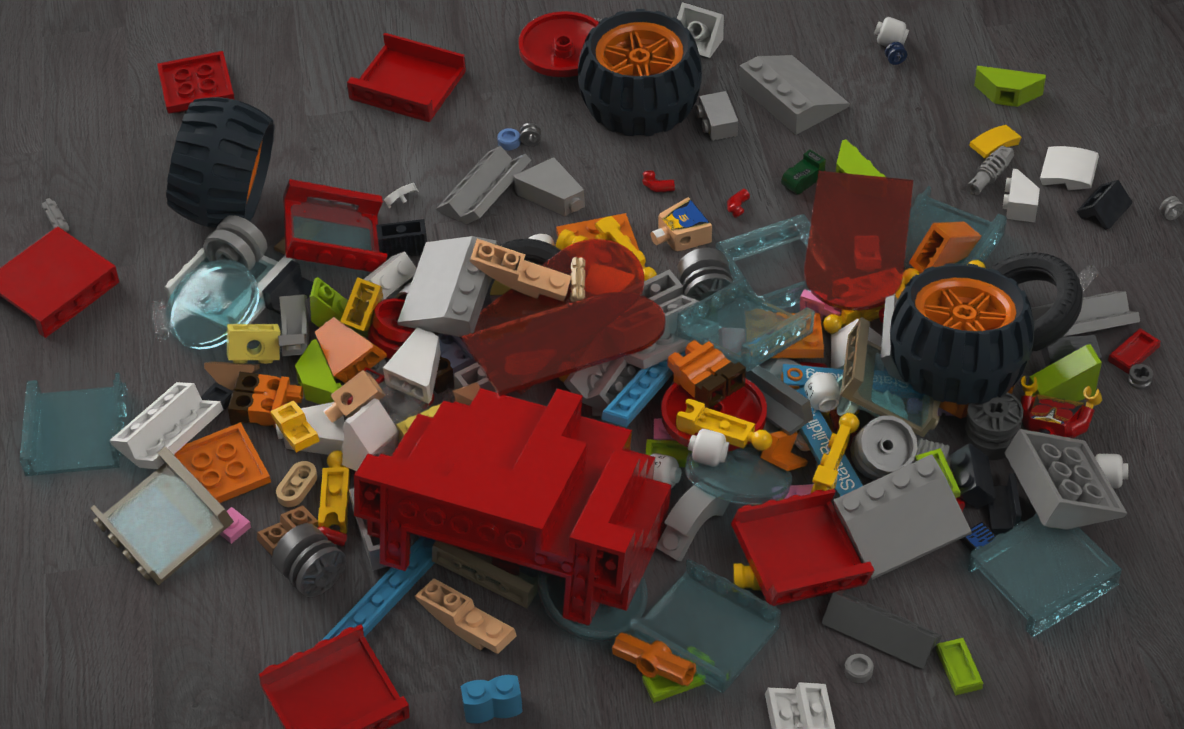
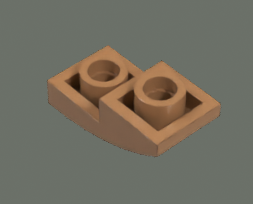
M302 505L281 514L280 523L257 532V540L273 556L275 547L287 532L304 523L313 524L316 527L318 520Z

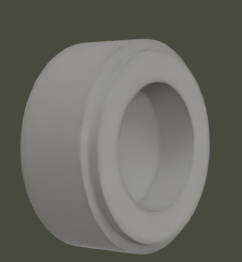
M853 654L845 662V675L850 681L855 683L867 682L873 675L874 665L868 656Z

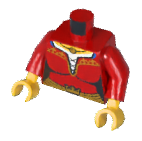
M1025 376L1021 379L1022 389L1025 392L1024 396L1021 397V405L1024 410L1022 423L1025 429L1067 438H1075L1086 433L1095 412L1093 406L1100 404L1102 401L1099 389H1097L1096 394L1090 397L1092 393L1090 386L1084 389L1083 395L1087 401L1085 405L1082 402L1038 394L1033 397L1032 394L1038 389L1036 377L1034 376V383L1029 386L1026 385Z

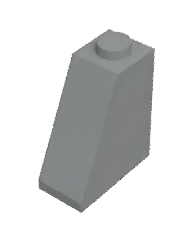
M554 157L514 175L515 193L524 199L563 216H567L585 207L584 189Z

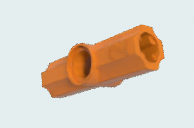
M621 632L616 637L612 647L613 655L635 664L638 670L649 678H654L658 674L682 686H689L696 673L695 663L672 654L670 648L662 641L656 640L650 644Z

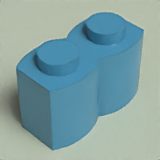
M502 675L490 681L474 680L461 686L465 719L468 723H483L494 717L511 718L523 712L518 677L515 675Z

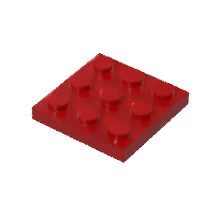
M223 51L157 64L168 114L188 110V106L195 99L218 97L235 100Z

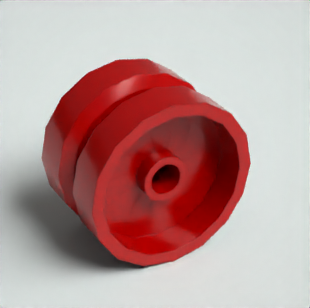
M385 299L379 302L374 309L372 324L367 338L368 341L386 352L389 359L392 358L416 329L401 326L397 323L405 299Z

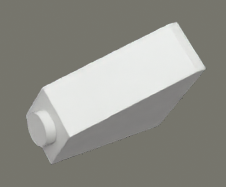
M417 327L383 367L385 384L429 404L432 400L441 355L439 336Z
M334 402L301 408L307 422L318 433L320 442L301 451L327 455L332 451H341L344 443V417L342 416L332 423L323 411ZM275 424L278 439H284L286 449L294 450L277 424Z

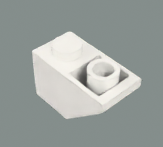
M1013 169L1012 178L1006 179L1005 192H1009V195L1004 194L1002 209H1007L1006 219L1035 222L1040 188L1018 169Z

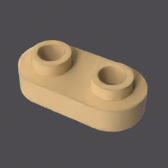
M301 461L294 464L276 489L278 502L282 506L294 507L303 501L317 481V471L313 463Z

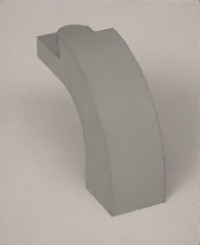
M307 296L279 297L282 333L281 336H278L279 346H282V356L302 355L309 345Z
M708 479L693 485L679 499L664 522L667 524V527L656 548L677 561H682L700 527L712 516H723L734 492Z

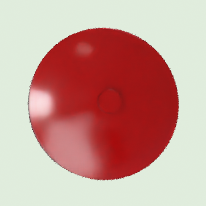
M569 11L542 15L532 20L522 30L519 36L520 57L529 68L540 74L552 77L577 76L579 57L585 39L590 30L595 28L599 22L588 15Z
M746 378L745 386L730 396H725V399L710 408L754 423V432L763 430L766 423V399L761 390ZM673 383L662 399V423L674 440L688 447L692 435L679 431L676 419L678 412L686 413L687 399L697 400L681 385ZM729 444L728 451H733L740 447Z

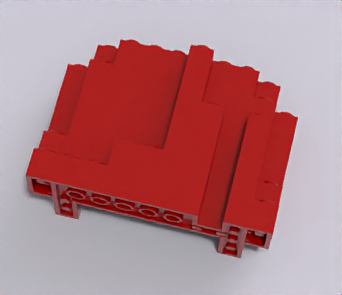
M480 388L470 405L443 400L433 418L417 414L392 456L380 454L379 457L371 454L366 455L354 474V516L367 520V535L380 538V564L406 571L410 564V533L564 577L566 578L563 618L589 626L600 603L627 611L667 525L664 522L668 517L672 485L653 480L656 457L630 450L632 430L581 416L583 395L557 389L548 406Z

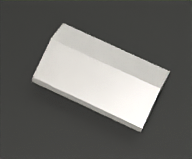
M176 382L109 441L113 447L139 468L158 469L164 462L157 452L166 446L174 455L224 409L220 401L202 400L194 383Z

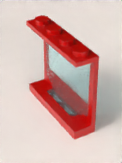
M289 179L283 195L286 258L373 272L387 259V253L379 252L376 225H378L377 215L383 203L382 196Z

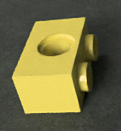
M227 324L228 360H233L237 364L247 363L248 360H258L259 363L264 364L272 363L273 360H280L278 339L280 329L278 324ZM252 340L260 342L259 346L255 349L247 347V344Z

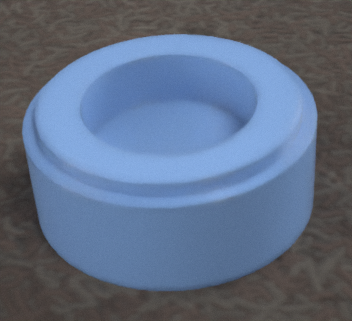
M507 128L498 133V145L504 150H513L520 146V133L517 130Z

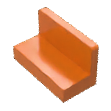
M783 431L770 433L772 444L767 450L762 451L760 458L786 471L807 465L808 460L791 452L798 435L797 432L792 435H788Z

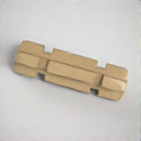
M574 257L571 262L572 292L570 293V299L573 303H582L585 298L584 258Z

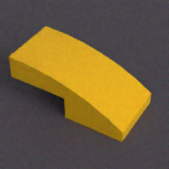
M1002 125L979 135L970 142L969 146L983 158H987L1000 146L1010 147L1019 145L1022 137L1009 126Z
M294 400L270 411L280 431L296 453L320 442L318 433L307 422L304 412Z

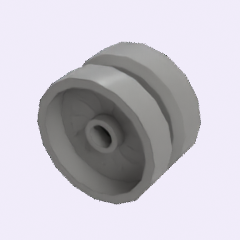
M231 215L225 217L220 222L216 230L208 236L203 245L205 255L218 270L234 278L247 276L268 248L265 237L254 224L245 218Z
M880 416L867 423L853 437L850 446L851 459L856 469L862 475L872 480H877L913 462L918 449L917 438L912 428L904 420L895 416Z

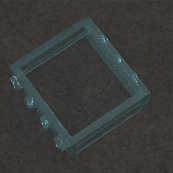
M805 214L716 243V249L724 253L727 258L736 291L751 313L754 311L772 313L792 307L800 303V296L803 290L824 295L832 292V286L835 282L844 280V269ZM801 239L825 274L757 297L735 264V261Z

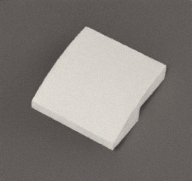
M1048 147L1040 176L1042 185L1066 183L1068 190L1091 188L1099 158L1098 153L1076 147Z
M799 682L795 689L768 687L765 698L772 729H835L826 684Z

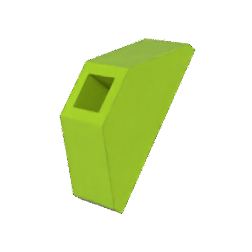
M977 66L974 86L994 104L1018 107L1043 95L1046 75Z
M847 139L842 140L836 163L835 181L848 194L877 199L886 198L888 180L885 175L880 173L871 161L867 160Z
M318 277L314 279L310 295L311 321L320 328L333 317L340 321L348 300ZM348 326L362 337L368 336L369 330L361 331L359 329Z
M317 339L310 342L296 363L295 368L298 383L303 387L305 400L321 405L334 402L331 394L342 386L340 382H335L337 378L333 376L323 350L320 348Z

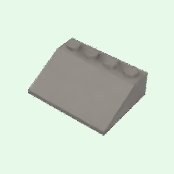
M793 55L757 56L739 65V86L795 135L841 112L850 105L849 102Z
M469 236L426 242L397 322L398 325L411 328L418 327L427 331L472 339L492 278L470 262V258L477 239L497 245V241Z
M1023 429L1018 430L1004 453L1044 526L1067 530L1126 516L1125 508L1086 441Z
M932 454L834 499L836 513L862 562H871L875 570L871 576L872 580L972 534L950 485Z

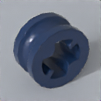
M893 42L885 49V55L889 63L893 65L900 64L907 58V51L900 42Z

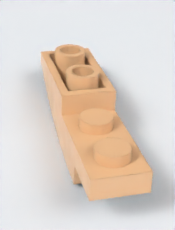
M480 239L476 240L470 262L479 270L496 281L534 298H538L539 294L564 302L572 276L525 261V254Z
M435 578L415 595L416 600L437 620L480 651L486 647L499 654L517 636L513 627L476 608L471 598Z

